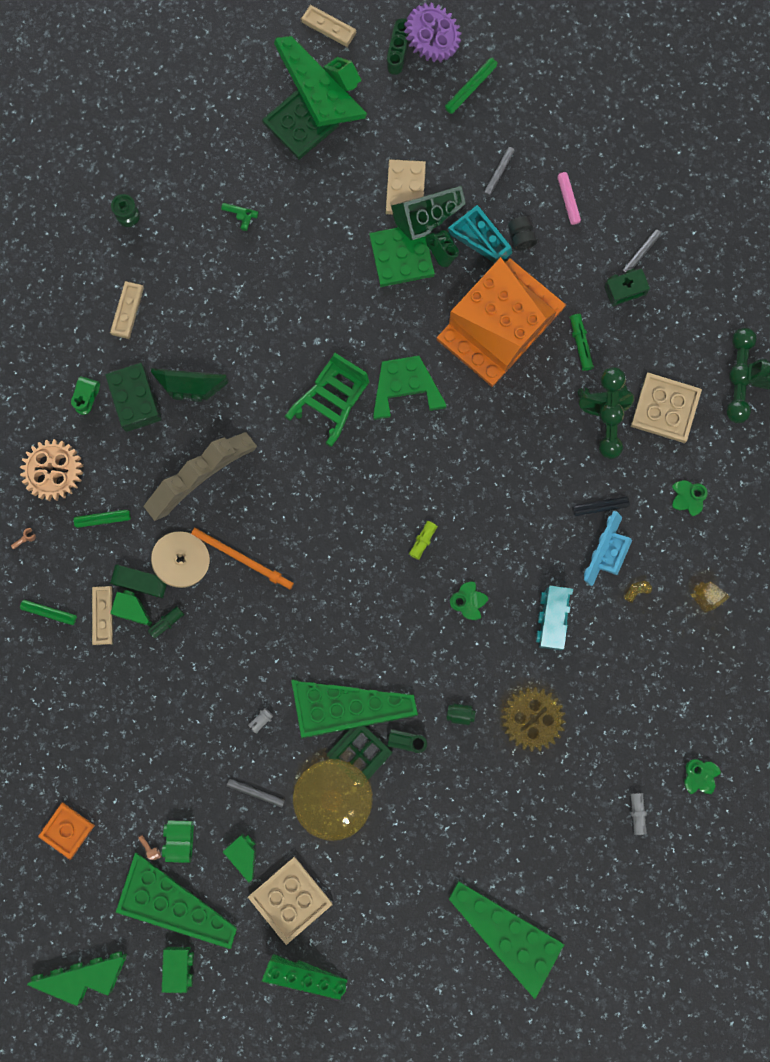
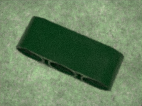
M400 18L395 22L387 54V70L393 75L402 72L409 45V40H406L409 34L399 31L407 28L405 26L407 19Z
M115 565L110 584L159 598L164 597L167 584L156 575L120 565Z

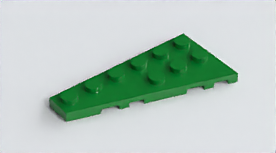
M458 881L449 900L535 999L564 944Z

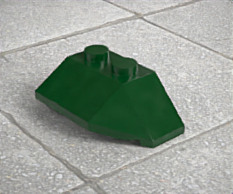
M151 368L154 378L169 396L175 400H183V398H191L192 401L201 402L202 399L208 400L228 384L226 374Z

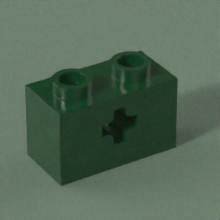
M642 268L639 270H628L621 276L613 275L608 278L604 286L612 307L645 296L650 290Z

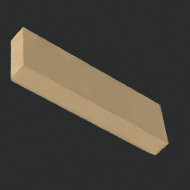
M312 5L309 6L301 18L302 23L348 47L356 34V29Z
M125 281L111 328V335L130 339L144 290L143 285Z
M112 586L92 587V645L113 644V615L110 614L113 606Z

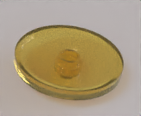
M328 759L310 766L298 779L293 793L294 811L300 824L310 834L324 840H342L352 836L363 827L372 809V790L367 778L356 766L343 760Z

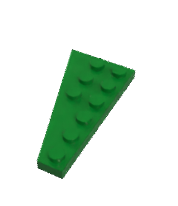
M292 36L275 38L274 45L317 127L366 118L367 113Z
M291 680L302 739L418 716L414 695Z
M135 853L116 913L228 949L232 948L237 932L236 926L140 854Z

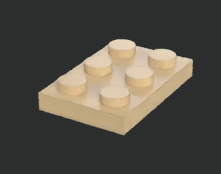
M389 160L386 214H393L391 205L424 196L426 162Z

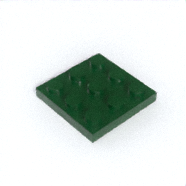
M296 90L262 119L263 124L298 160L339 127V123L317 127L299 90Z

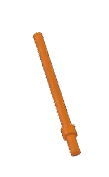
M193 529L192 535L265 575L271 582L279 583L289 590L293 587L294 583L282 577L281 573L275 570L271 571L199 529Z

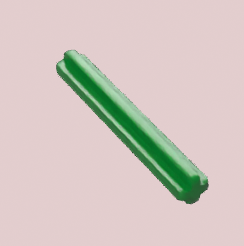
M489 58L446 104V111L453 114L497 67V61Z

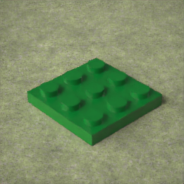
M399 227L369 233L380 287L435 276L429 247L426 243V236L410 241Z

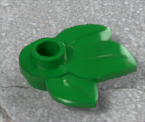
M686 480L672 485L673 490L678 494L673 500L672 507L674 509H688L691 516H695L702 511L703 501L707 497V489L704 485L692 484ZM694 491H699L700 496H695Z
M475 582L464 583L460 587L459 592L453 594L450 599L451 607L455 611L461 612L469 620L481 619L478 609L488 601V597L485 594L475 591ZM462 599L463 604L457 605L456 600Z
M698 759L689 761L686 764V790L690 794L695 793L698 789L706 794H712L715 790V780L713 778L721 774L719 767L710 761L704 763ZM698 767V771L695 773L694 769Z

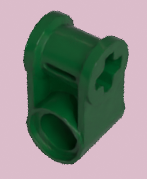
M441 230L437 234L430 233L427 235V246L436 258L437 263L442 267H449L458 256L459 250L448 231Z

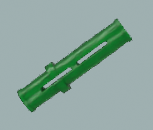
M574 314L569 317L573 328L572 336L576 341L582 371H588L593 369L594 365L586 338L587 330L584 329L582 315Z

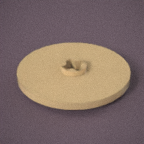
M172 532L163 536L155 544L151 555L152 568L157 577L164 583L179 588L189 587L198 583L205 576L210 561L205 544L199 538L187 532ZM177 556H178L179 558L183 556V557H184V563H183L182 561H180V562L178 563V562H177Z

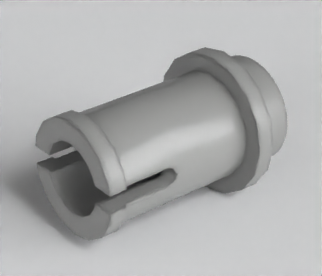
M264 708L260 710V714L248 726L252 727V730L257 734L268 721H272L273 715Z

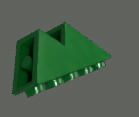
M120 951L110 954V958L102 960V957L90 960V964L83 965L80 962L71 965L69 970L63 971V968L50 971L51 975L43 977V973L31 977V981L27 985L78 1006L83 1001L88 988L107 996L113 991L127 954H122Z
M275 954L272 955L262 979L263 982L339 1000L346 991L347 983L345 978L297 960L295 963Z

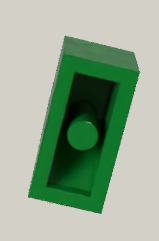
M336 57L324 66L325 71L346 91L355 89L357 84L362 81L352 61Z
M126 590L123 593L117 592L110 614L151 626L152 622L140 599L134 597L135 593Z
M242 834L223 853L243 877L250 882L254 879L256 848L254 847L255 842L249 835L245 837Z

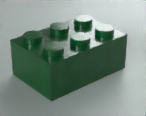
M142 363L105 374L121 427L126 432L162 421L146 369Z

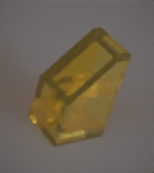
M711 581L705 584L703 582L699 583L693 588L695 592L691 594L705 613L716 609L730 598L726 592Z

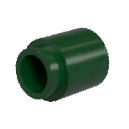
M454 703V705H448L447 720L454 724L470 726V722L475 720L476 711L472 710V706Z

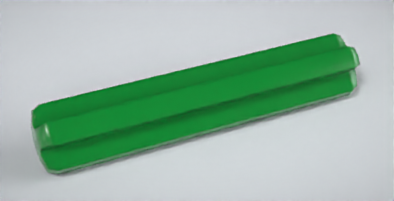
M126 509L74 517L73 521L74 526L79 528L127 521L131 519V514Z
M22 600L20 605L21 610L70 625H74L77 619L76 615L27 600Z

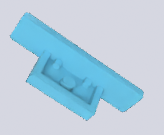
M613 511L612 516L608 517L605 532L601 534L598 548L592 554V562L584 572V581L590 586H593L600 570L618 575L631 545V538L616 534L622 520L621 515L617 511Z

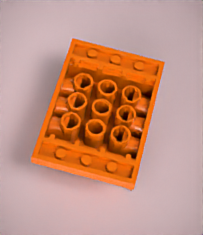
M500 257L452 309L449 325L438 335L436 340L493 387L560 314L566 304L511 258L505 263Z

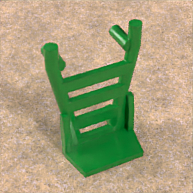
M334 353L316 379V384L296 401L285 415V418L290 421L294 415L300 419L302 417L301 407L307 404L335 422L336 426L329 430V438L326 441V444L330 447L333 446L340 436L351 408L369 384L368 375L365 371ZM341 374L353 382L352 389L337 380L335 376ZM329 384L347 395L346 402L323 387ZM318 394L342 409L340 416L312 397Z

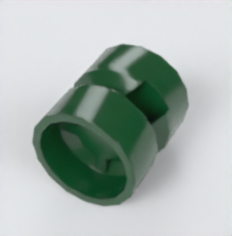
M126 194L114 197L111 209L119 224L124 227H131L137 224L140 213L133 198Z

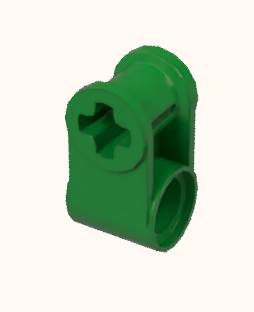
M82 376L78 378L71 404L80 415H86L91 411L94 400L99 392V381Z

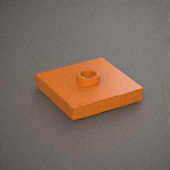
M61 803L38 837L68 859H72L95 825L65 803Z

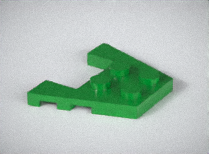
M420 356L382 362L373 415L374 420L391 417L388 398L426 392L429 411L446 408V403Z

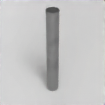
M508 147L484 191L485 196H491L515 151L512 147Z
M659 230L653 232L622 270L623 274L633 269L660 237L661 232Z
M229 779L227 787L283 807L285 800L231 779Z

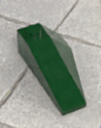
M462 186L391 205L395 224L411 241L429 235L435 227L441 225L446 218L452 216L466 203Z

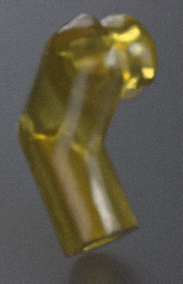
M647 581L633 583L624 599L632 603L638 593L649 594L652 591V586Z

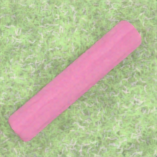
M563 172L558 174L557 178L570 223L575 225L580 223L581 218L568 173Z

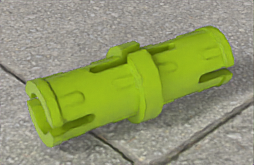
M430 521L426 522L422 532L416 537V542L409 552L410 556L420 560L423 551L430 545V539L438 526Z

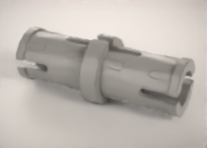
M643 793L630 794L632 812L630 814L633 817L634 835L647 834L645 823L647 812L644 809Z

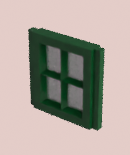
M363 726L350 729L329 751L327 756L361 788L393 752Z

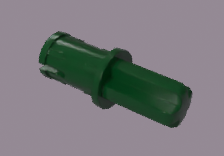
M176 606L167 615L161 616L162 619L148 630L149 634L153 638H157L168 628L171 629V625L184 616V613Z

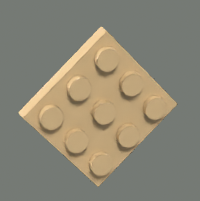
M647 372L630 427L686 443L702 389Z
M293 857L248 896L249 900L286 945L333 905L296 857Z

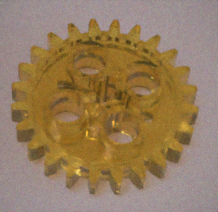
M534 687L531 693L530 689L526 688V694L519 690V697L513 694L512 698L514 701H506L510 707L503 708L507 715H503L501 718L506 719L507 722L503 723L502 726H508L504 733H511L509 741L516 739L515 746L522 743V750L529 746L530 752H533L534 746H536L537 750L541 751V745L548 749V742L555 745L556 743L553 738H561L557 732L565 730L560 727V724L566 723L565 720L560 718L565 715L564 712H559L563 705L556 706L555 703L558 701V698L550 699L552 693L545 695V689L538 693L537 687ZM531 700H536L539 703L537 711L530 709L529 704ZM544 707L547 708V710L536 719L537 724L531 723L524 731H520V728L531 720L530 715L535 716ZM516 713L524 715L525 719L522 724H518L515 721ZM545 715H549L552 718L550 726L543 724L542 719ZM530 728L537 730L538 734L535 739L528 737V730Z

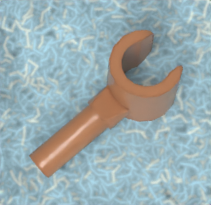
M31 528L24 530V536L11 545L12 549H15L23 542L35 540V534L27 537V534L32 531Z
M143 835L138 838L145 847L148 859L156 860L161 857L159 849L157 847L151 849Z

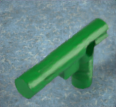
M223 203L221 210L237 214L236 218L242 220L240 229L243 231L248 230L251 217L257 219L259 211Z

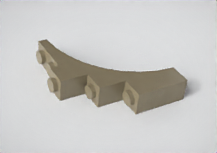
M246 432L229 439L223 437L211 442L201 456L187 461L177 475L163 480L145 503L144 508L154 521L169 515L190 492L207 478L229 463L254 451L257 445Z

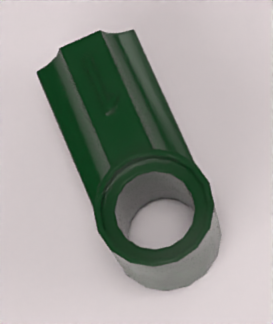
M391 729L388 747L415 753H422L427 749L428 742L425 737ZM417 738L424 741V747L421 750H417L413 746V742Z

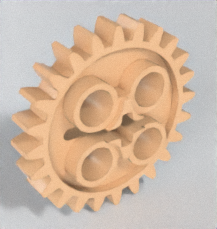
M53 439L51 444L48 440H45V445L38 442L39 448L36 449L32 446L33 452H26L29 458L22 459L26 463V465L20 466L25 471L20 476L26 478L22 483L28 485L26 489L32 491L34 496L38 495L40 499L46 497V500L50 501L53 496L58 501L59 495L66 498L65 492L72 494L71 488H78L75 482L82 481L78 478V475L83 474L79 470V468L83 467V464L78 462L81 460V457L79 455L75 456L77 451L75 449L71 450L72 447L69 444L65 446L63 441L58 444ZM47 456V461L44 464H40L41 458ZM66 458L65 464L59 465L60 459ZM36 468H42V469H47V470H35V469H36ZM61 470H62V471L68 470L67 473H63V472H60V471H61ZM45 475L44 481L38 483L39 476ZM63 476V482L57 484L56 481L58 477Z

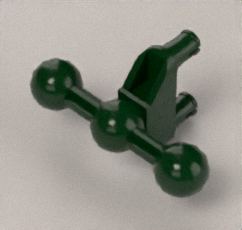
M749 328L738 329L732 337L733 346L738 350L737 365L729 373L730 381L735 385L734 401L728 405L726 413L730 421L738 424L745 422L751 414L750 406L745 402L746 386L751 384L759 388L770 389V362L767 359H760L748 366L749 350L755 346L757 341L756 334Z
M616 367L608 368L602 373L601 385L607 392L590 394L588 388H585V391L583 388L578 391L580 408L588 414L600 416L602 422L606 424V436L600 441L599 451L607 459L617 458L622 453L623 443L617 437V425L623 421L624 411L629 409L634 402L633 393L628 391L625 385L626 377L624 372Z

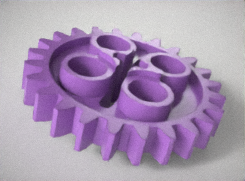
M424 3L422 7L418 5L416 9H413L407 17V22L405 23L407 28L404 33L409 34L406 37V40H411L409 47L415 46L414 53L419 51V57L426 55V61L430 57H432L433 62L437 59L440 62L443 59L447 60L459 47L458 44L461 39L458 37L461 35V32L457 30L460 26L454 25L456 19L450 18L452 13L446 14V8L441 11L440 5L434 8L433 3L429 7Z

